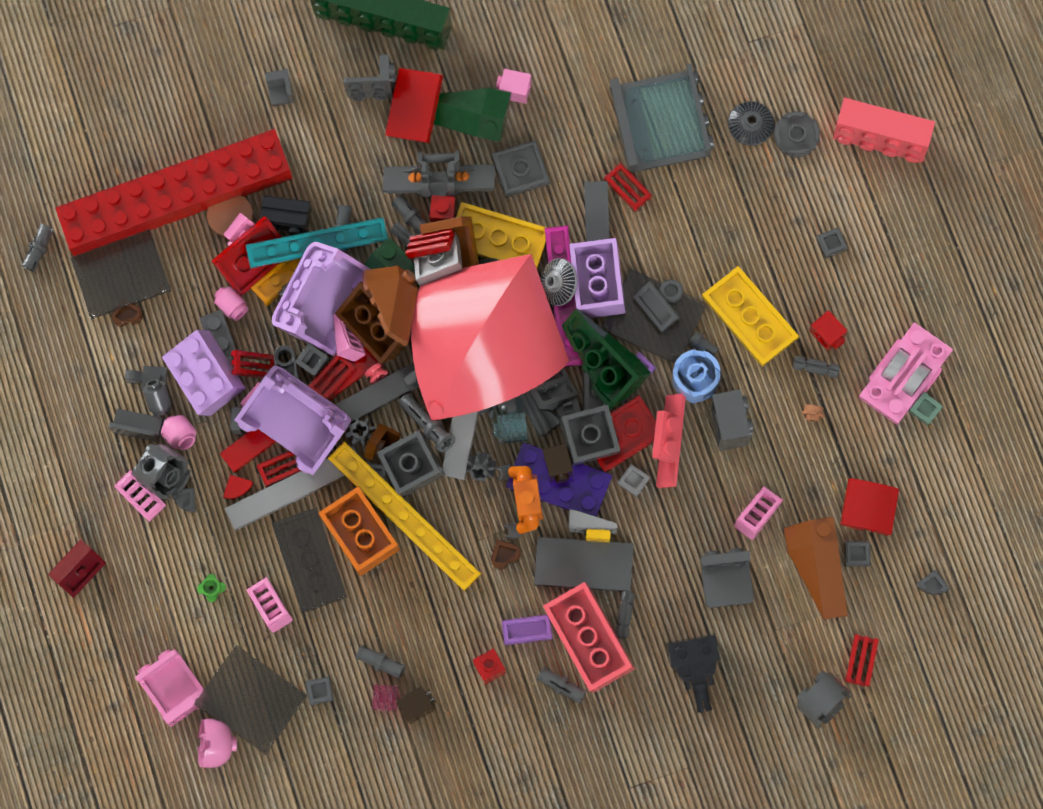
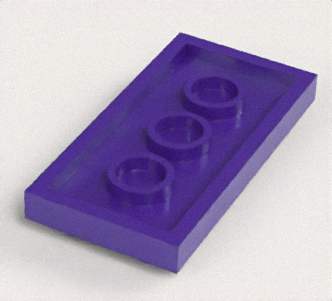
M524 442L514 466H527L531 468L532 475L537 474L541 501L568 511L570 509L595 517L599 513L612 479L611 474L584 464L572 466L573 476L569 477L570 480L563 483L550 482L543 450ZM513 478L508 479L506 488L514 490Z

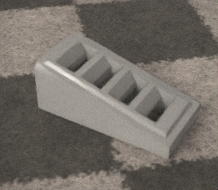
M571 509L569 511L570 533H586L588 529L609 530L611 534L617 533V523Z

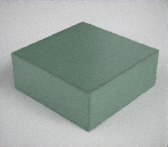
M924 392L910 409L909 413L926 426H929L943 406Z

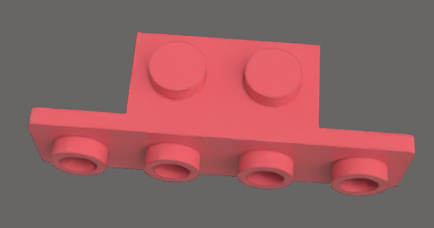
M682 393L667 395L665 397L664 410L657 411L652 458L659 460L656 487L660 489L676 487L686 400Z

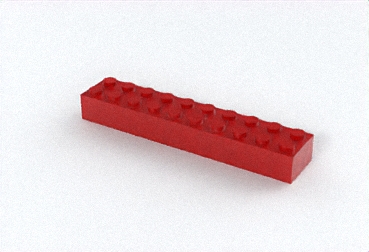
M272 129L55 207L69 250L75 258L208 210V207L238 196L244 197L289 181L293 177L276 130Z

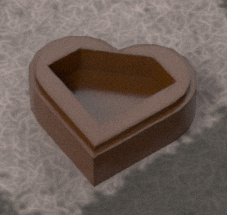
M124 297L112 313V321L118 327L127 326L129 323L138 324L143 319L142 310Z
M496 539L491 556L494 568L503 570L508 567L509 563L519 561L521 551L517 545Z

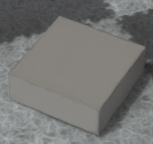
M630 464L617 482V485L637 498L650 480V476Z

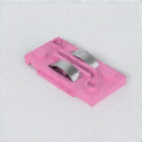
M914 322L903 338L898 339L870 375V382L859 395V399L898 425L908 410L913 407L924 392L928 391L942 372L941 366L953 349Z

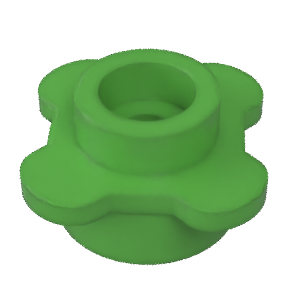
M208 574L206 579L197 586L198 593L204 594L211 603L215 602L217 596L226 590V585L223 582H219L214 574Z

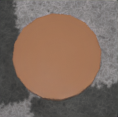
M238 196L208 207L207 220L213 232L222 238H226L223 234L239 213L252 222L254 214L246 198Z

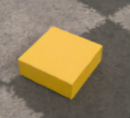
M588 529L586 530V541L610 542L611 531Z

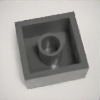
M741 389L712 394L710 407L719 450L724 451L748 446L754 429L751 418L747 419L746 416L747 410H749L747 397L742 396Z
M608 405L569 414L559 419L572 466L616 455L621 451Z
M420 430L377 452L397 494L402 497L445 476L428 439L424 436V432Z

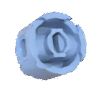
M689 350L683 353L675 362L672 375L673 387L677 394L682 393L690 403L703 402L711 398L712 394L717 391L720 381V365L709 352Z

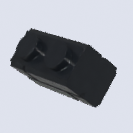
M263 196L259 220L265 216L277 231L284 230L290 235L307 233L312 207L310 201Z

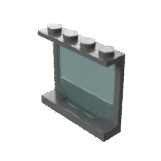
M691 64L686 65V71L624 84H620L619 78L610 80V93L627 168L630 173L710 157L711 149L714 148L712 134L708 135L706 127H709L708 115L702 112L701 106L704 105V98L702 92L697 91L696 85L699 84V77L697 71H693Z

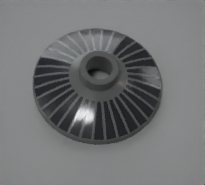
M743 102L737 105L730 113L728 128L732 137L739 143L747 146H756L764 143L772 135L774 117L771 111L759 102ZM754 118L756 122L751 124L748 122V119Z

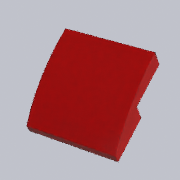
M849 478L840 525L860 531L868 530L886 536L891 535L899 488Z

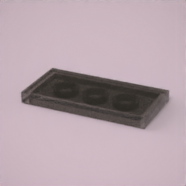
M317 507L272 523L302 614L348 598Z

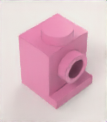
M239 213L223 234L230 240L227 244L231 245L251 228L254 223Z

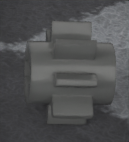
M356 417V422L348 425L351 432L346 433V437L353 438V446L360 443L365 448V443L372 436L370 433L375 431V427H368V418L363 422L359 421V418ZM358 429H363V436L358 435Z
M478 451L476 457L469 456L466 472H470L473 480L485 482L487 476L493 478L497 462L493 461L490 454Z

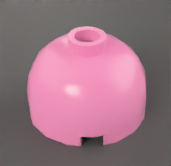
M216 719L201 720L198 738H200V747L198 746L199 766L202 768H216L224 765L230 759L231 752H236L237 738L232 737L231 729L226 723Z

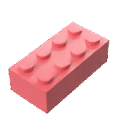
M844 97L833 139L843 145L854 144L866 151L877 150L889 157L899 156L911 163H923L930 144L935 121Z
M583 582L543 605L590 692L594 693L636 669L589 584Z

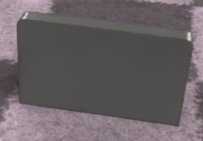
M117 408L114 422H109L108 427L115 434L159 442L164 419Z

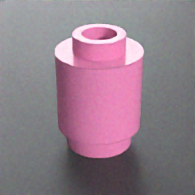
M231 286L220 288L214 295V303L229 319L233 318L235 321H238L249 309L246 306V301Z

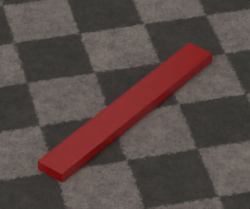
M365 346V356L356 362L348 360L356 367V370L328 401L333 400L362 378L370 367L379 363ZM340 362L338 365L332 368L330 372L320 381V383L315 387L317 390L334 373V371L342 364V362ZM346 367L337 376V378L327 387V389L322 393L323 395H325L329 391V389L338 381V379L348 370V367ZM257 429V431L247 432L222 451L220 456L235 474L276 443V441Z

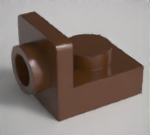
M380 423L368 440L364 457L373 460L377 452L399 441L401 434Z

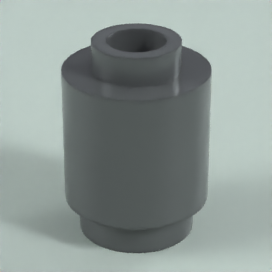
M158 379L148 381L142 391L149 411L154 416H163L169 413L172 403L165 382Z

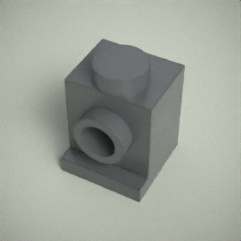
M308 343L295 363L316 377L330 358Z

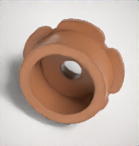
M806 404L804 411H801V414L805 415V420L819 422V419L825 416L823 414L824 408L816 405Z

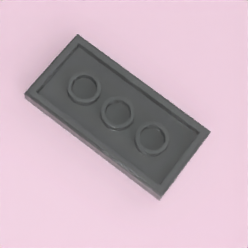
M538 537L534 586L575 588L586 582L592 590L630 591L634 543Z

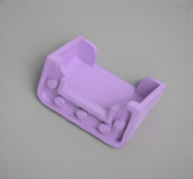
M319 242L311 243L305 250L273 313L272 324L305 343H310L324 353L335 357L337 351L333 315L358 283L362 281L363 271L370 270V268L337 248Z
M273 366L234 421L246 432L257 431V429L261 430L297 456V467L302 472L314 475L351 422V418L343 410L279 366Z

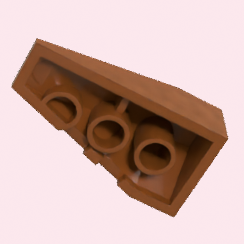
M399 266L364 270L362 273L364 289L367 292H371L373 296L370 301L380 311L378 318L386 335L406 346L409 342L418 293L414 273L407 269L404 270Z
M834 518L808 520L784 528L787 553L794 562L823 620L848 616Z

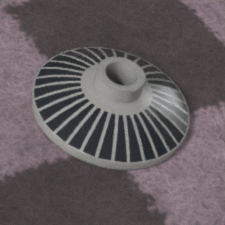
M554 259L546 265L542 272L541 283L550 304L555 306L565 305L573 298L576 292L577 274L575 268L568 260Z

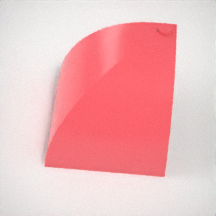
M532 254L465 267L419 287L411 326L412 354L419 388L431 421L477 412L511 400L544 383L569 362Z

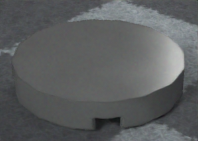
M794 111L787 113L775 125V144L782 153L790 157L800 158L809 155L819 143L820 129L818 123L804 112Z

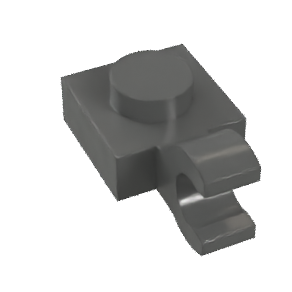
M143 366V372L126 370L125 380L126 383L141 384V390L148 381L154 379L163 381L166 384L168 369L167 367Z

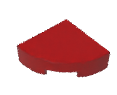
M230 475L223 498L234 500L250 491L254 482Z

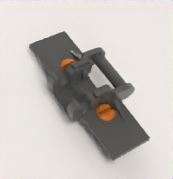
M418 151L417 166L384 167L383 193L388 194L418 193V196L422 195V197H432V195L455 197V195H460V192L495 191V165H460V151H455V153L423 154L422 151ZM450 162L447 165L446 172L430 171L429 163Z

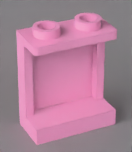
M176 649L164 651L158 656L159 660L152 665L147 664L143 666L135 677L170 727L211 699Z

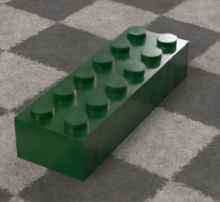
M310 0L314 14L320 19L337 20L338 23L344 26L355 25L366 32L377 31L388 38L399 37L410 44L421 43L432 50H437L438 48L445 49L452 27L449 7L423 0Z

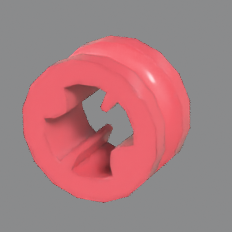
M377 363L365 372V376L370 377L371 384L378 382L388 375L389 372L387 369H383V364Z

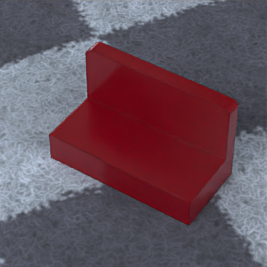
M79 540L49 572L48 576L74 598L106 562L87 544Z

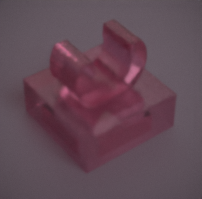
M374 685L372 710L397 712L398 703L396 700H398L399 687Z

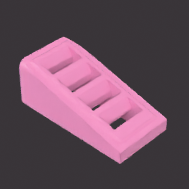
M334 314L337 356L356 362L365 356L364 346Z
M132 470L114 485L115 489L149 522L166 507V504L160 498L137 482L132 474ZM134 480L135 483L125 491L124 489ZM141 487L142 490L132 498L131 495ZM148 494L149 497L139 505L138 502ZM153 501L157 502L148 512L144 510Z
M763 486L737 518L734 527L751 540H754L783 502V499ZM763 497V498H765L767 501H769L770 503H772V504H773L772 507H770L768 504H766L765 502H763V501L761 500V498ZM758 505L760 508H762L763 510H765L767 513H766V514L763 513L761 510H759V509L756 508L755 506ZM750 513L754 514L756 517H758V518L760 519V521L756 520L754 517H752V516L749 515V514H750Z
M267 577L247 589L259 613L273 633L293 621ZM268 588V592L258 598L256 597L257 594ZM273 597L272 600H270L269 602H267V603L264 604V605H261V603H263L264 601H266V600H268L269 598ZM278 605V608L274 609L268 614L266 613L268 610Z

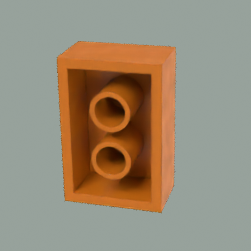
M359 486L318 513L360 577L400 551L398 544Z

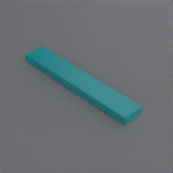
M384 217L247 244L245 246L251 269L300 259L307 247L314 242L345 250L384 242L388 239Z

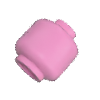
M183 415L170 416L163 423L161 435L172 449L186 450L195 442L196 429Z

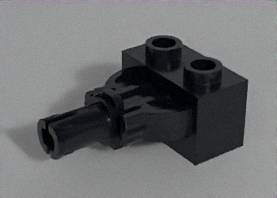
M709 634L666 643L670 667L675 668L677 675L684 681L686 690L691 689L689 682L691 680L697 713L704 712L702 700L704 701L705 711H711L712 707L706 677H708L709 685H714L713 674L717 666L716 660L720 659L716 635Z

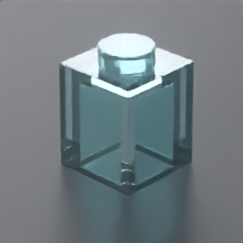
M525 413L497 415V423H493L494 437H499L500 444L528 441Z

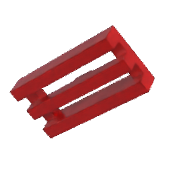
M622 163L604 177V181L608 182V185L634 212L652 198V194ZM620 171L644 196L641 198L617 172ZM614 177L621 184V186L637 201V203H635L611 178Z
M450 228L410 236L409 240L411 243H408V250H406L405 254L411 259L450 251L455 233Z
M242 350L231 351V356L234 357V360L231 361V365L234 366L232 375L263 379L268 372L242 369L241 367L270 370L275 366L274 355ZM240 357L269 361L270 365L257 362L240 361Z
M336 354L308 386L329 400L354 373L356 367L347 359ZM340 360L342 364L317 390L315 387ZM346 367H348V370L338 379V381L329 389V391L325 395H323L322 393L327 389V387L337 378V376Z
M287 451L256 465L266 488L301 471L296 467L269 480L267 479L274 474L297 465L296 459L267 472L263 470L295 456V454Z
M858 634L854 635L845 678L846 683L869 688L879 639L863 637ZM858 641L863 642L856 679H853L851 675ZM869 643L872 644L865 681H862L861 676Z

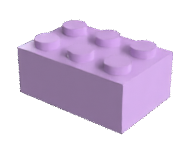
M611 238L569 244L571 263L577 274L576 309H579L589 318L626 314L617 239Z
M197 329L162 357L198 415L211 416L246 389L238 375H232L233 367L210 331Z

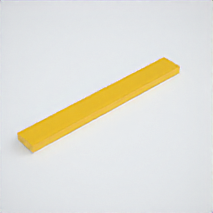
M345 441L328 457V460L356 487L359 486L363 494L463 591L481 575L469 561L405 499L398 495Z

